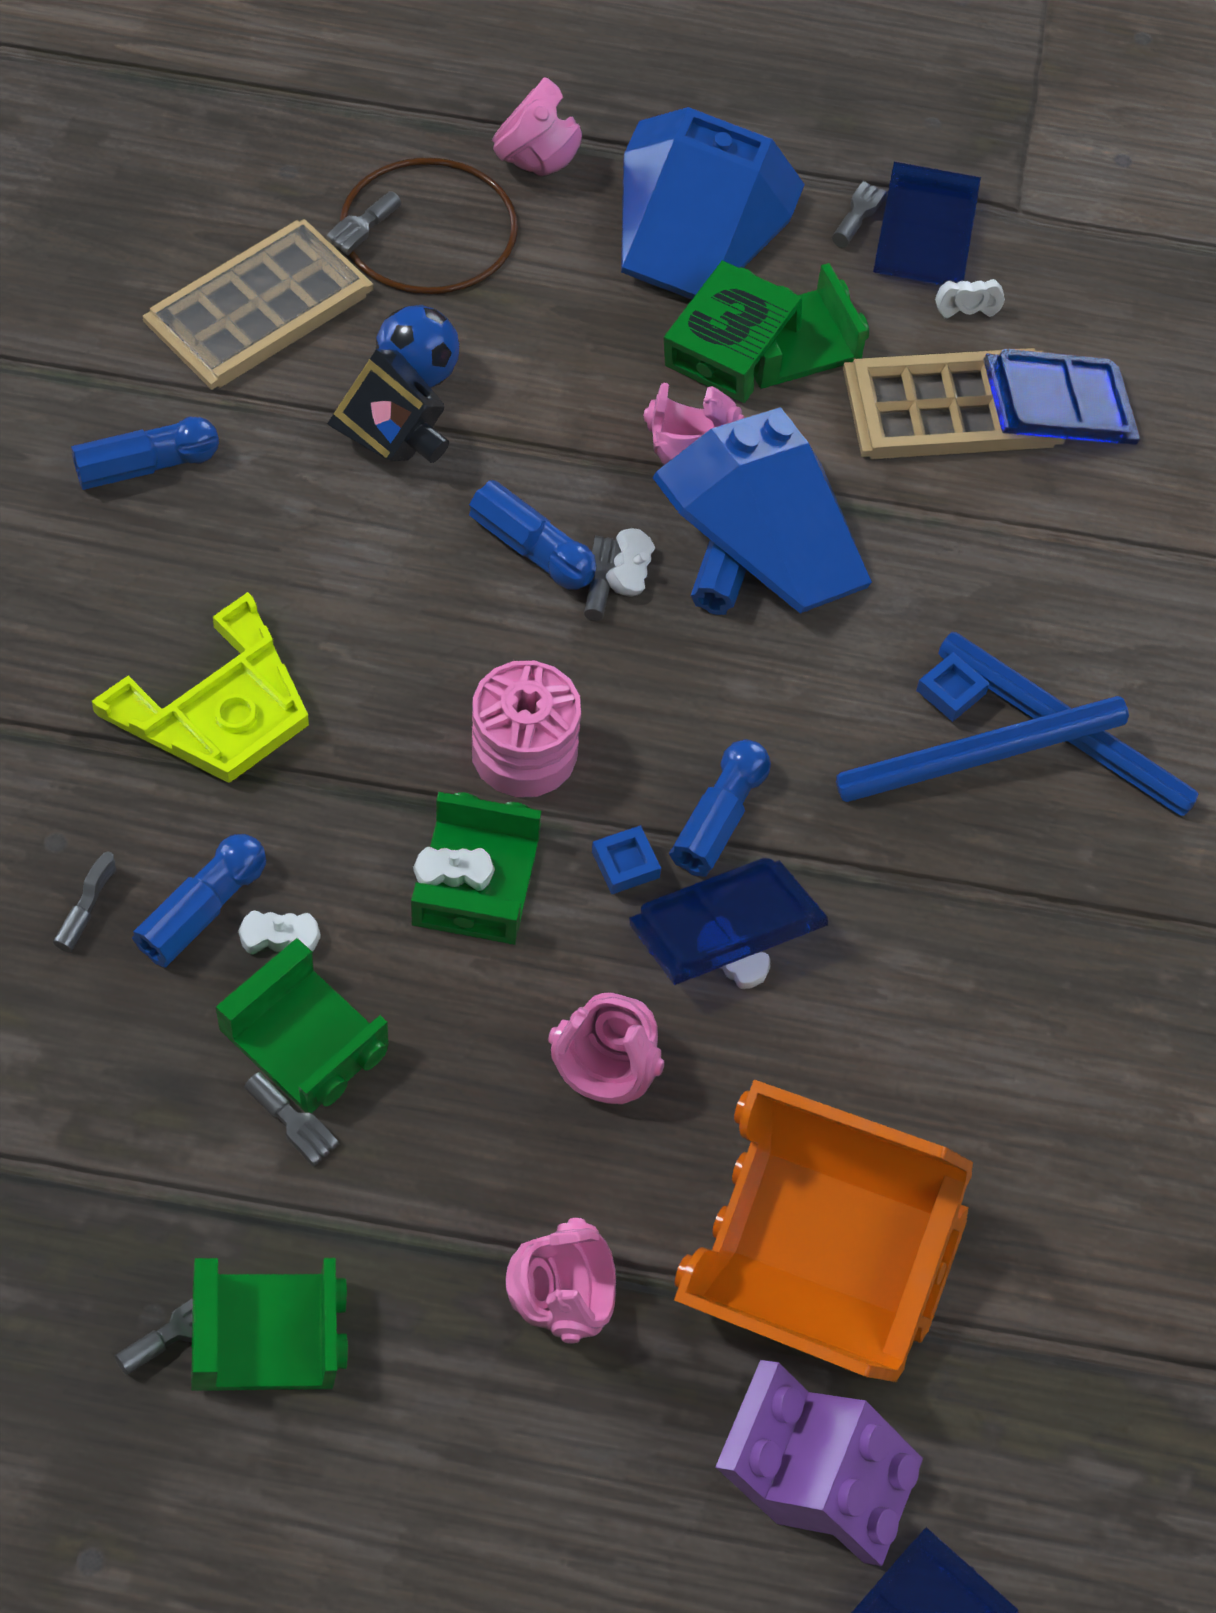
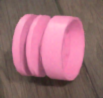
M535 660L512 661L494 668L479 682L472 701V762L481 779L496 791L514 797H538L556 790L571 776L577 761L578 734L581 721L580 695L571 679L556 667Z

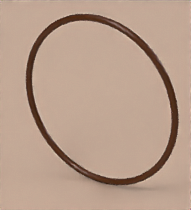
M441 158L406 159L383 166L367 175L352 189L343 204L340 221L347 217L349 207L356 195L375 178L398 168L430 164L463 170L490 185L499 194L508 209L511 232L508 244L500 258L483 273L461 283L440 287H421L399 283L373 271L361 261L353 250L349 256L363 272L380 283L395 289L412 293L440 294L462 290L483 281L497 271L507 260L517 237V216L510 198L492 178L469 165Z

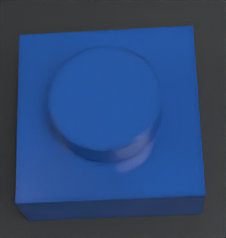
M952 652L919 680L916 691L953 722L986 695L990 683Z
M641 825L592 842V854L611 894L660 878L661 866Z

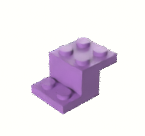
M760 1360L715 1468L776 1524L834 1535L863 1563L882 1566L890 1544L896 1538L901 1515L911 1489L918 1480L919 1468L923 1458L866 1400L808 1392L779 1362Z

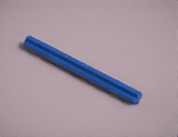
M951 632L940 646V657L945 659L954 652L990 683L988 689L1033 719L1072 709L957 632ZM1107 731L1068 741L1180 816H1185L1197 801L1199 794L1195 789Z
M1115 696L847 770L837 775V790L842 801L849 802L1116 728L1127 723L1129 718L1128 708L1122 697Z

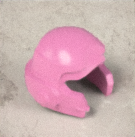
M544 77L536 88L530 91L521 104L497 130L492 139L494 142L493 150L501 161L505 160L506 162L513 163L517 167L534 172L538 176L549 175L567 166L576 155L582 140L580 126L576 124L573 116L565 120L557 117L556 107L563 99L559 87L550 79Z
M663 383L660 385L656 399L651 400L649 407L644 410V421L647 422L648 430L653 433L654 452L658 455L663 465L672 460L711 428L745 418L742 415L741 408L737 407L729 396L713 386L707 388L703 402L704 409H699L670 400L668 398L669 384Z
M615 993L594 995L584 1007H579L571 1015L570 1020H561L558 1027H553L549 1033L548 1042L552 1044L551 1057L564 1081L574 1091L595 1101L608 1104H625L639 1099L645 1094L655 1077L661 1075L664 1068V1060L661 1059V1049L657 1048L658 1029L654 1015L643 1002Z
M570 1218L567 1223L559 1224L555 1233L521 1244L518 1250L511 1256L506 1273V1291L513 1309L530 1325L551 1330L554 1336L560 1337L565 1343H578L581 1338L593 1337L600 1333L604 1325L609 1323L614 1311L616 1271L611 1250L607 1242L599 1234L597 1228L586 1223L582 1218Z

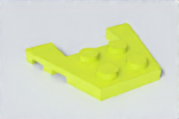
M248 592L213 616L214 628L240 655L163 709L128 675L92 700L95 714L228 783L235 780L309 726L308 713L285 664H282L275 650L273 639L267 626H264L259 616L254 598Z

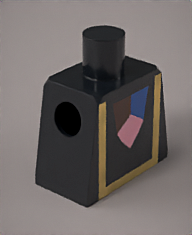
M375 350L327 423L333 429L390 461H407L417 451L430 463H434L445 453L449 446V440L433 428L444 411V403L397 350Z

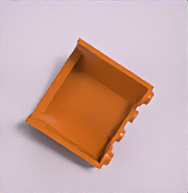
M754 1079L750 1091H745L741 1095L734 1114L735 1123L740 1124L739 1131L741 1137L751 1141L748 1151L743 1152L739 1156L734 1166L732 1182L735 1184L731 1199L728 1206L725 1205L720 1209L715 1219L713 1237L716 1240L712 1250L701 1247L693 1255L687 1254L680 1262L675 1276V1286L678 1290L674 1301L860 1375L897 1382L905 1369L907 1356L913 1341L921 1343L930 1329L967 1223L968 1207L961 1204L967 1185L972 1177L973 1162L944 1146Z

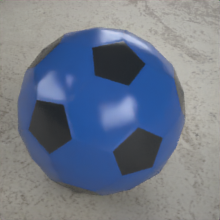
M423 305L407 306L394 311L384 320L376 338V349L397 350L430 388L440 385L452 374L459 358L460 343L456 329L441 312Z

